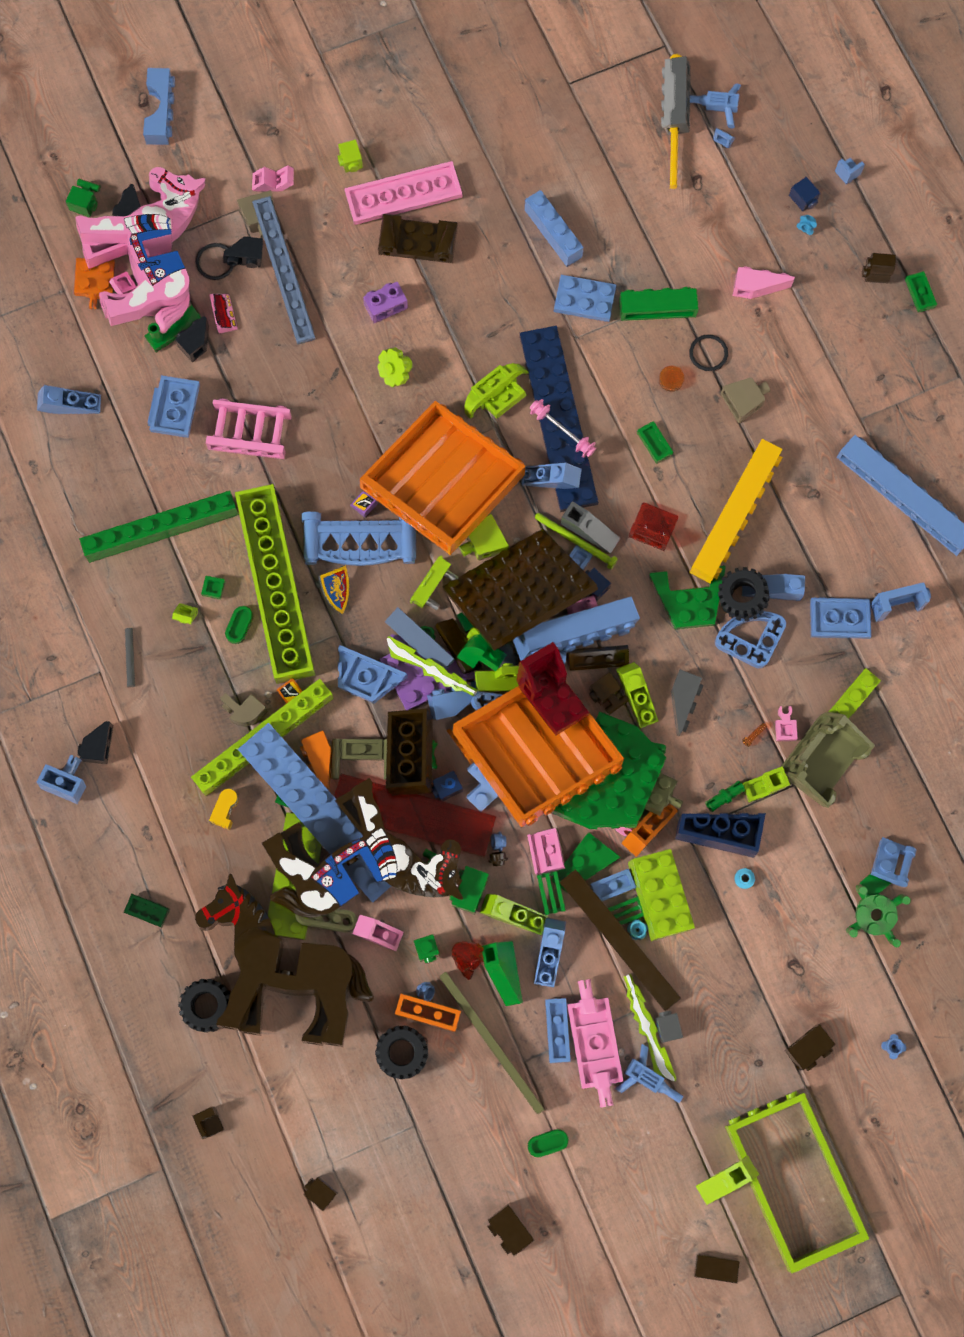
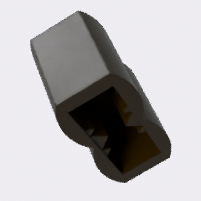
M872 253L870 257H867L866 266L862 268V277H865V282L888 284L891 275L895 271L896 254Z

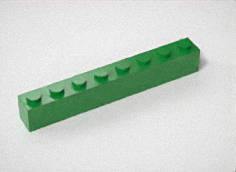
M229 490L79 538L85 558L91 563L229 519L239 514L232 493Z

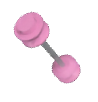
M543 399L540 401L535 400L530 407L531 415L536 413L538 415L537 420L547 417L578 443L576 445V452L582 451L583 458L586 456L590 457L595 452V442L589 443V437L579 440L548 414L550 411L549 404L544 406Z

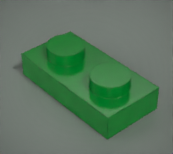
M925 272L906 276L905 281L917 312L936 308L937 302Z

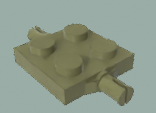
M660 773L645 809L659 816L668 804L680 809L683 801L673 797V791L678 781Z

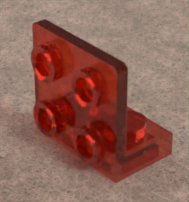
M643 502L628 537L665 552L677 523L678 515Z

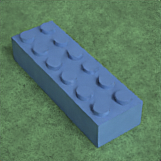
M631 596L542 622L516 637L513 642L520 661L552 642L556 644L559 651L570 652L576 649V646L582 645L587 647L596 640L603 642L611 639L616 634L619 636L630 633L629 630L635 627V623L640 617Z

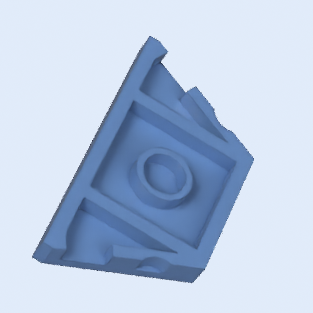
M339 645L338 647L340 652L338 663L339 689L375 704L408 676L403 671Z

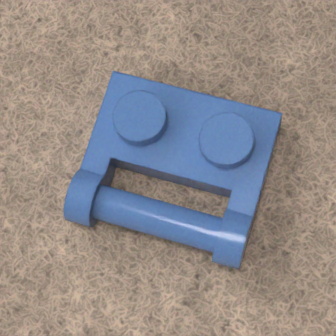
M882 837L871 875L895 885L907 887L909 882L907 877L912 858L915 857L917 850L912 846H904ZM899 854L904 855L900 875H896L894 872Z

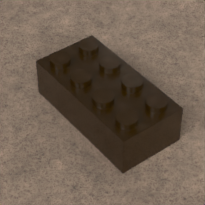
M427 708L388 712L386 789L392 796L432 793L433 717Z

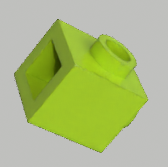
M356 139L338 144L340 155H337L339 166L344 167L345 173L356 172L362 169V157Z

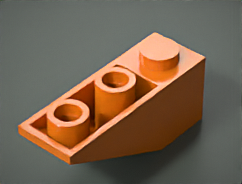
M322 730L302 739L303 746H300L304 758H309L311 764L307 765L308 768L330 791L332 749Z

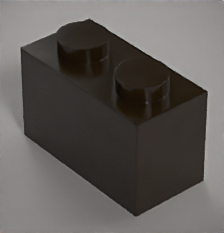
M818 1024L784 1051L800 1071L805 1069L809 1071L817 1065L816 1060L821 1056L825 1058L833 1052L832 1047L836 1044L822 1026Z
M509 1204L505 1205L488 1219L490 1223L487 1226L494 1237L499 1235L503 1242L500 1245L507 1255L509 1253H512L513 1256L517 1255L534 1241V1238Z

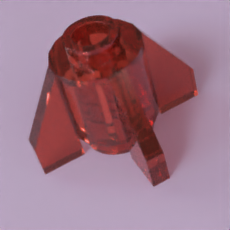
M457 942L451 950V957L454 959L456 967L468 980L472 979L474 970L479 967L481 962H484L482 955L484 948L479 943Z

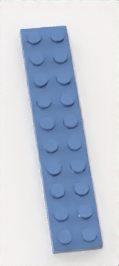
M267 723L238 749L330 855L344 845L363 837L334 801L336 798L270 723ZM360 854L357 856L358 861L349 866L345 863L343 866L350 878L373 903L391 885L385 881L377 882Z

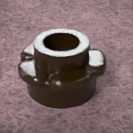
M495 852L489 854L490 860L488 862H493V866L505 865V861L508 858L505 852Z

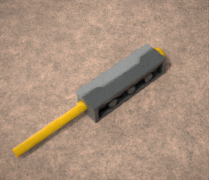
M673 54L670 59H665V67H662V76L665 82L662 84L664 100H662L661 105L664 117H661V124L667 134L671 135L670 189L677 188L678 134L690 132V64L687 56L682 57L680 54Z

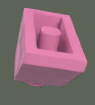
M359 915L352 934L397 951L404 932L374 918Z

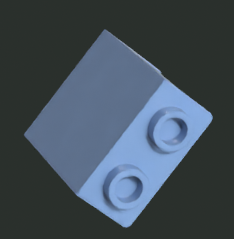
M924 582L878 593L870 603L875 622L883 621L892 611V606L908 602H914L916 611H921L930 602L931 593L929 588H926Z

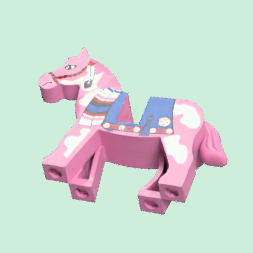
M156 167L149 173V185L153 191L161 194L162 200L153 204L143 205L128 216H103L99 218L76 216V227L82 242L83 254L88 269L123 255H129L131 269L138 286L130 293L114 294L105 291L99 293L101 307L110 325L114 326L138 320L144 316H155L160 332L164 334L172 324L183 316L189 305V276L178 251L172 252V242L186 230L198 205L199 192L205 187V178L194 180L189 174L187 176H177L164 168Z

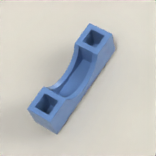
M147 68L146 85L149 94L156 97L160 101V105L154 114L144 118L143 136L146 144L169 145V138H172L170 121H173L171 104H174L172 87H175V77L171 75L170 68Z

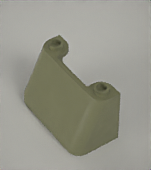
M825 712L816 719L782 766L789 782L821 806L829 808L836 801L837 793L833 787L854 759H866L871 754V750L875 745L845 715Z

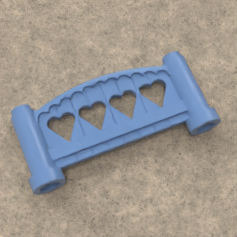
M303 512L301 514V522L304 523V560L307 565L317 564L318 559L352 566L376 565L397 559H402L404 564L415 563L416 529L400 517L396 521H321V513ZM330 534L339 545L337 551H332L331 549L324 551L322 549ZM350 534L359 546L356 551L351 549L344 551L342 549V545ZM369 534H371L378 545V549L375 551L371 549L364 551L361 548ZM389 534L398 545V548L394 551L390 549L384 551L381 549V545Z

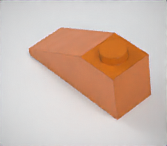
M668 804L660 816L649 812L621 844L637 857L674 817L678 810L673 805Z

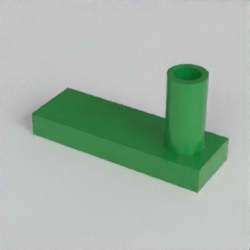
M191 305L183 316L172 324L164 334L160 332L157 323L149 324V333L144 335L145 339L157 353L174 342L181 331L187 330L196 319L201 317Z

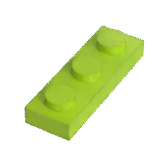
M865 668L829 712L843 714L849 719L881 680Z

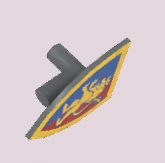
M346 565L319 575L320 581L316 582L317 588H322L327 602L340 614L344 613L349 597V578Z

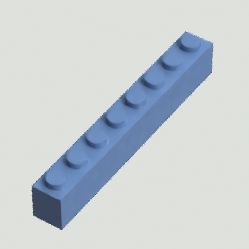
M856 435L841 449L836 458L957 556L964 549V523L958 519L954 512L944 508L939 500L933 499L928 495V492L923 487L917 486L910 476L901 473L894 463L888 462L878 450H873L863 438Z

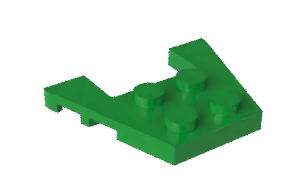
M725 565L719 567L722 569L717 579L713 578L711 583H709V587L671 591L669 589L667 571L649 574V578L675 630L715 625L720 600L718 587L719 584H722L721 579L725 575Z

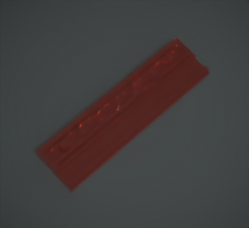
M341 773L334 797L336 799L341 797L365 780ZM372 782L373 797L379 807L385 830L442 845L446 840L452 839L459 843L461 851L481 857L486 856L496 816L418 794L392 796L385 785Z

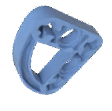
M764 611L762 615L757 614V618L754 620L753 617H750L749 621H745L744 618L738 621L734 617L719 631L715 638V646L719 650L755 668H763L769 662L785 630L786 621L782 616ZM779 621V626L781 627H778L774 634L771 633L774 627L773 623ZM746 622H768L756 646L729 632ZM724 637L728 638V643H726L725 645H721L720 639H723ZM763 638H772L774 642L773 646H765L763 644ZM733 641H735L736 644L734 645L733 650H730V647L732 646L730 644H732ZM744 645L747 648V653L740 655L736 650L737 646ZM751 650H753L754 652L752 655L754 656H751V658L748 659L747 657L750 655ZM759 655H762V656H763L762 659H763L764 661H761L760 663H757V662H756V661H757V658H756V657H758Z

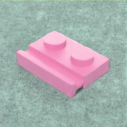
M556 828L527 835L536 875L565 869Z

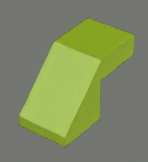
M783 766L742 783L745 787V794L749 803L790 786Z

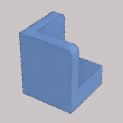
M851 158L846 161L841 159L838 161L835 172L847 185L861 175L865 164L861 162L856 165Z

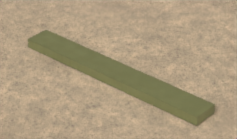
M444 972L440 975V979L535 1113L540 1114L544 1111L542 1105L447 972Z

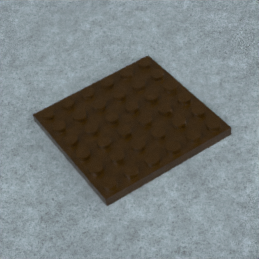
M541 529L526 539L517 542L508 550L500 552L493 558L484 561L481 565L467 571L458 579L450 581L443 586V589L494 651L597 591L598 587L544 529Z

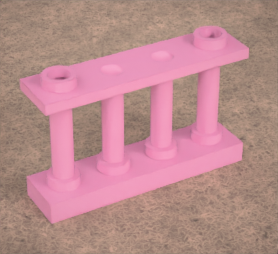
M227 399L213 400V406L219 413L215 435L207 436L206 438L208 450L285 459L286 452L284 445L280 444L284 419L291 420L290 409L284 406L268 407L230 402ZM227 412L238 413L235 433L232 439L223 437ZM246 414L257 416L254 436L251 441H244L242 439ZM265 417L276 418L273 439L270 444L262 443L261 441Z

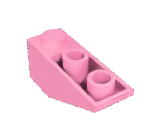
M738 267L733 296L753 299L791 288L795 277L786 273L776 274L768 270L759 271L753 270L750 267Z

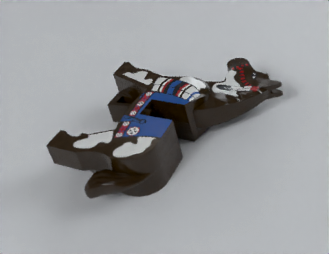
M370 778L334 800L363 837L339 848L321 864L314 861L306 851L303 842V828L299 822L262 842L277 870L286 876L295 887L293 889L285 886L271 894L270 900L284 906L294 914L306 918H316L332 913L359 894L343 864L346 863L348 866L359 860L357 856L360 854L377 882L385 881L392 887L413 895L424 897H446L451 895L459 900H463L458 890L462 880L457 871L461 847L457 841L448 839L441 845L439 855L434 856L429 863H423L403 840L385 830L379 807L373 797V783Z

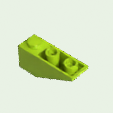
M633 662L616 669L621 686L629 700L639 728L641 729L658 722L641 667Z
M486 894L480 913L538 935H542L545 920L548 918L545 914L494 894Z
M746 1156L696 1185V1188L706 1205L752 1181L759 1173L749 1156Z

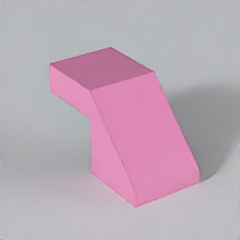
M286 166L277 172L266 167L253 173L252 190L283 191L293 185L294 168Z

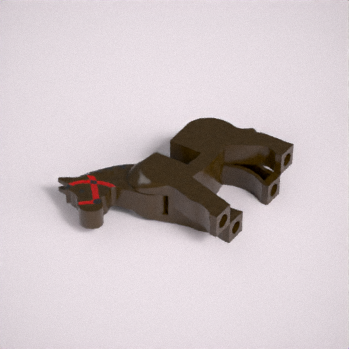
M231 873L228 876L227 884L218 887L215 899L196 913L195 920L201 930L209 931L216 925L235 926L234 954L240 968V976L230 994L226 1010L217 1020L219 1028L238 1030L241 1033L262 1036L263 993L265 989L288 995H314L316 1011L312 1023L302 1035V1043L343 1047L349 1016L346 1004L347 991L349 990L351 997L355 1000L366 1002L374 1000L365 971L356 958L347 954L338 946L302 943L296 976L293 975V972L280 970L279 973L284 946L282 940L276 937L272 923L262 906L248 891L236 885Z

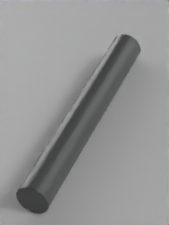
M125 628L127 687H135L133 628Z

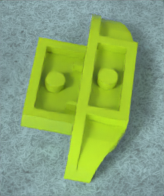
M516 363L496 367L471 387L465 402V414L472 419L474 412L480 407L482 410L486 408L498 419L526 397V392L517 384L516 378L521 374L527 375L528 371L522 365Z

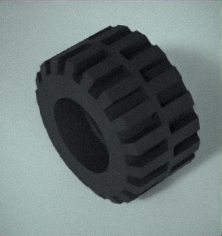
M743 567V570L740 571L739 568H735L734 573L729 571L727 577L721 579L722 584H719L718 596L724 612L728 613L729 617H736L738 621H741V618L749 621L750 617H753L754 620L757 618V614L762 615L764 613V608L767 609L770 599L766 579H763L760 572L756 573V570L753 568L748 571L747 567ZM741 586H749L756 591L753 599L745 603L735 601L732 595Z
M199 979V981L192 982V985L184 989V994L181 993V1002L178 1004V1007H180L179 1014L183 1017V1022L191 1029L199 1032L209 1033L218 1031L217 1020L226 1010L231 993L224 985L212 979ZM205 993L214 995L218 1001L217 1011L210 1018H201L195 1011L196 1000Z
M408 1026L390 1028L380 1036L376 1044L375 1055L377 1064L386 1075L392 1078H412L419 1074L426 1065L428 1046L424 1037L414 1028ZM398 1040H406L414 1048V1057L406 1065H397L390 1058V1048Z

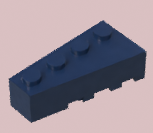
M766 813L682 814L678 821L675 839L754 858L759 852Z

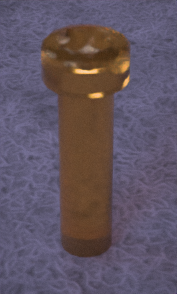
M762 723L748 737H744L742 739L743 744L750 747L752 741L767 728L766 724Z

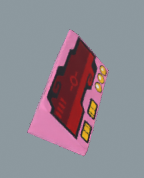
M210 294L219 334L238 330L229 294Z

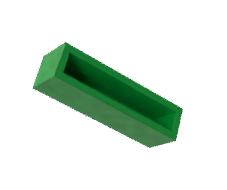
M697 288L626 290L620 293L621 321L696 317L698 313Z

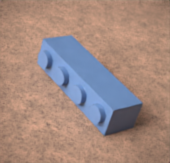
M539 190L526 198V213L566 267L582 258L583 246L543 192Z

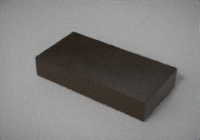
M697 1254L694 1277L737 1284L740 1261Z

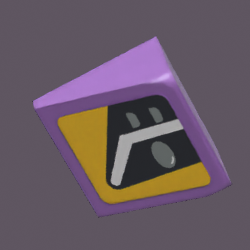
M363 491L350 506L365 518L378 502Z

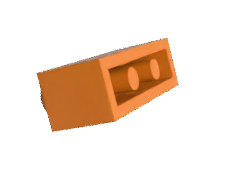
M400 994L395 1011L397 1016L456 1032L461 1014L460 1010Z

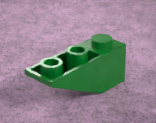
M513 941L495 942L481 946L484 967L504 1004L512 1006L523 1003Z

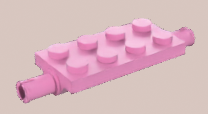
M591 979L585 980L586 989L584 980L578 981L581 1000H579V1003L567 1005L581 1087L582 1089L597 1088L600 1108L606 1107L605 1098L607 1106H612L614 1104L612 1102L610 1086H612V1083L624 1081L608 998L596 1000L593 997Z

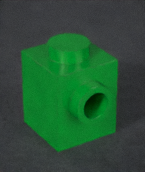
M433 934L413 940L420 962L424 961L425 964L437 960L436 957L440 956Z

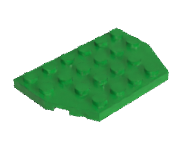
M599 711L595 721L623 756L622 769L614 775L610 773L605 776L601 783L597 785L595 783L592 784L583 794L574 795L567 804L556 806L553 814L588 829H597L598 827H611V829H618L620 827L636 828L667 757L637 726Z

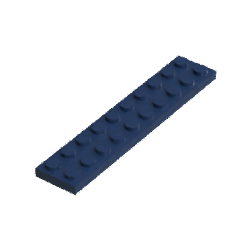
M557 325L520 332V341L534 401L543 399L544 406L550 405L548 414L581 440L583 434ZM547 417L539 420L549 464L568 463L582 469L579 488H555L560 512L566 511L572 501L582 508L598 505L599 502L588 456L583 458L582 451L576 452V445L578 443Z

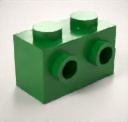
M465 866V869H461L459 872L462 882L458 888L463 900H459L451 895L449 900L452 901L451 905L453 907L475 915L489 879V874Z

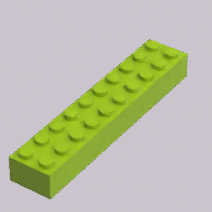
M270 484L235 492L274 680L276 684L288 682L292 678L298 680L316 676L274 485Z

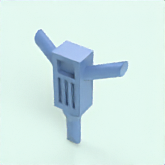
M734 84L728 93L708 91L707 95H690V103L706 106V110L725 112L728 128H735L732 112L737 113L739 94H737V91L741 85Z
M641 1044L639 1062L632 1059L624 1072L630 1078L615 1089L623 1093L638 1082L652 1092L663 1093L680 1103L684 1096L670 1088L664 1081L665 1078L646 1067L648 1047Z

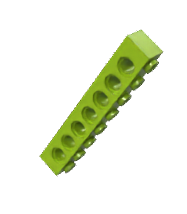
M318 679L192 775L191 778L203 794L208 796L249 764L238 749L267 723H270L283 738L334 699L332 693L323 681Z

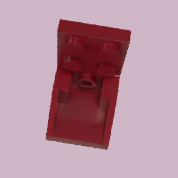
M552 642L520 661L517 683L520 690L556 736L589 716L590 712L566 683L567 672L558 647Z

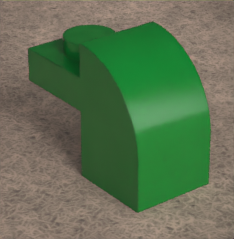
M476 634L468 640L457 658L472 668L476 666L478 661H481L496 672L507 654L500 649L493 651L480 634Z

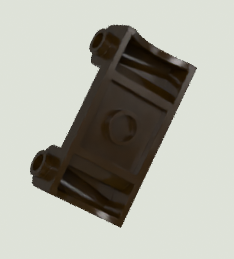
M383 214L378 254L453 263L458 222L439 220V223L403 220L402 216Z

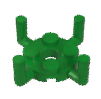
M858 884L856 891L861 900L858 902L855 913L857 922L847 927V934L855 938L858 935L857 931L860 929L875 936L884 934L891 945L896 948L900 947V940L891 931L898 921L896 907L902 903L908 905L911 899L904 894H900L892 900L881 894H868L867 888ZM874 909H880L882 912L878 920L871 918V912Z

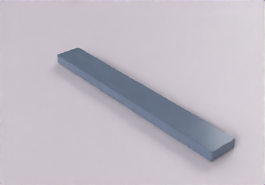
M271 196L252 201L297 345L315 340L312 325Z

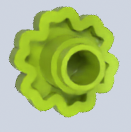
M396 347L383 350L378 356L380 363L377 365L380 377L384 378L385 384L390 387L405 384L409 379L408 373L413 367L412 360L408 356L403 355L402 350Z

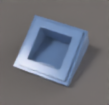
M716 128L713 140L729 148L735 137Z

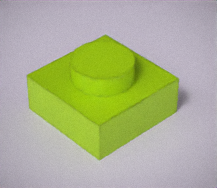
M179 603L173 612L172 619L181 623L192 624L198 614V608Z

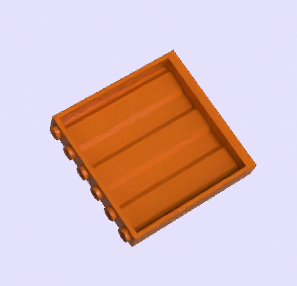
M434 401L360 478V488L451 555L525 476L526 466L520 459H515L505 448L497 446L490 437H485L479 433L476 427L464 422L461 416L450 412L447 406Z
M519 686L453 724V734L521 828L525 825L530 826L534 824L541 815H549L555 810L556 806L567 804L574 795L583 794L592 784L595 783L597 785L605 779V776L610 773L614 775L622 769L623 756L590 713L583 720L555 736L520 690Z

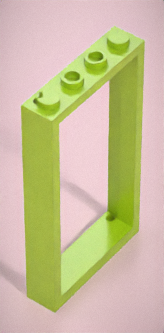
M797 1091L785 1095L786 1100L779 1102L776 1099L767 1103V1108L760 1110L758 1107L748 1111L749 1116L741 1119L740 1116L728 1120L729 1125L725 1126L738 1158L741 1160L747 1154L738 1136L737 1129L800 1102L857 1230L856 1232L793 1260L757 1177L750 1181L751 1188L786 1268L791 1274L869 1239L805 1093L798 1094Z

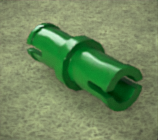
M738 780L728 788L719 790V794L705 801V804L710 812H714L725 803L729 804L732 802L731 799L745 792V787Z

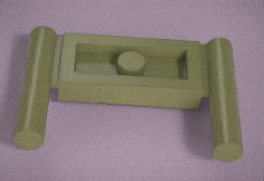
M332 739L331 779H339L340 759L384 760V780H386L387 739Z

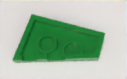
M588 832L564 863L565 869L558 871L559 881H562L575 869L586 881L621 857ZM560 883L561 889L568 893Z

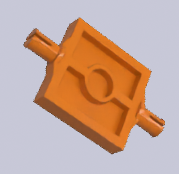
M76 258L74 295L90 298L89 309H97V299H100V292L113 293L114 288L109 281L115 275V260H110L88 269L85 258Z

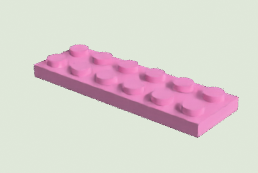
M452 161L344 189L354 225L380 219L383 214L396 215L462 198V191Z

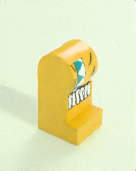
M225 789L220 793L209 819L212 824L228 830L231 829L233 822L229 820L233 808L239 803V797L234 790Z

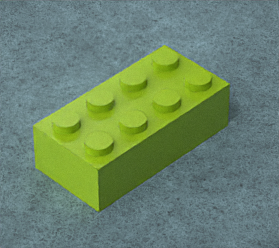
M672 850L660 851L629 861V869L636 885L635 889L641 903L651 942L693 930L695 926Z

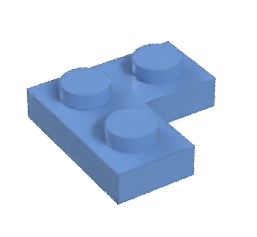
M473 762L467 768V771L480 784L466 797L482 812L498 795Z

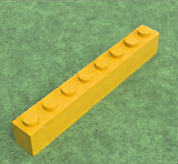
M761 439L689 573L708 583H711L713 578L717 579L722 571L719 568L721 563H726L731 554L728 551L730 546L735 547L740 538L737 533L739 530L743 531L748 523L746 519L748 513L752 515L757 506L754 503L756 498L761 499L766 490L763 488L765 482L769 483L774 475V472H772L773 467H778L783 458L780 456L782 448Z

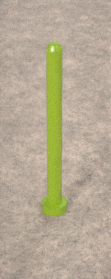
M541 513L535 515L537 521L608 564L607 568L610 570L617 563V557L608 556Z

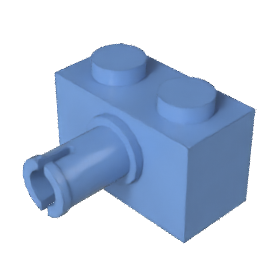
M70 755L63 770L45 764L37 784L44 791L78 804L87 787L83 779L74 776L82 760Z

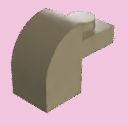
M226 693L220 698L223 703L221 707L229 714L233 712L229 718L231 722L238 726L254 725L268 712L266 707L252 694L241 705L237 704Z

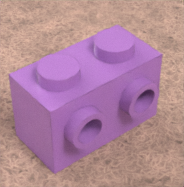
M398 282L388 283L383 288L377 291H370L363 297L364 306L373 323L408 309L407 299Z

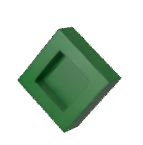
M205 575L201 595L221 600L226 582L225 579Z

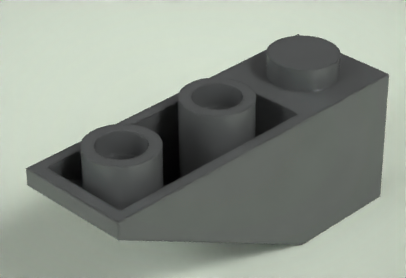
M573 501L561 518V525L609 554L612 553L621 539L593 514Z
M681 669L671 690L677 736H680L682 731L686 732L690 723L687 720L688 714H693L697 704L693 701L696 695L700 696L703 685L700 684L701 677Z

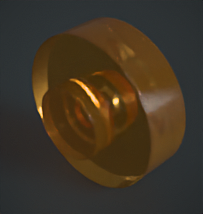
M676 366L665 367L659 376L660 386L669 392L679 390L684 383L683 371Z

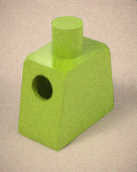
M492 514L487 516L467 537L468 542L459 546L463 556L474 552L478 560L496 556L509 548Z

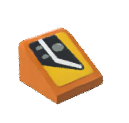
M293 678L277 689L286 704L302 692Z

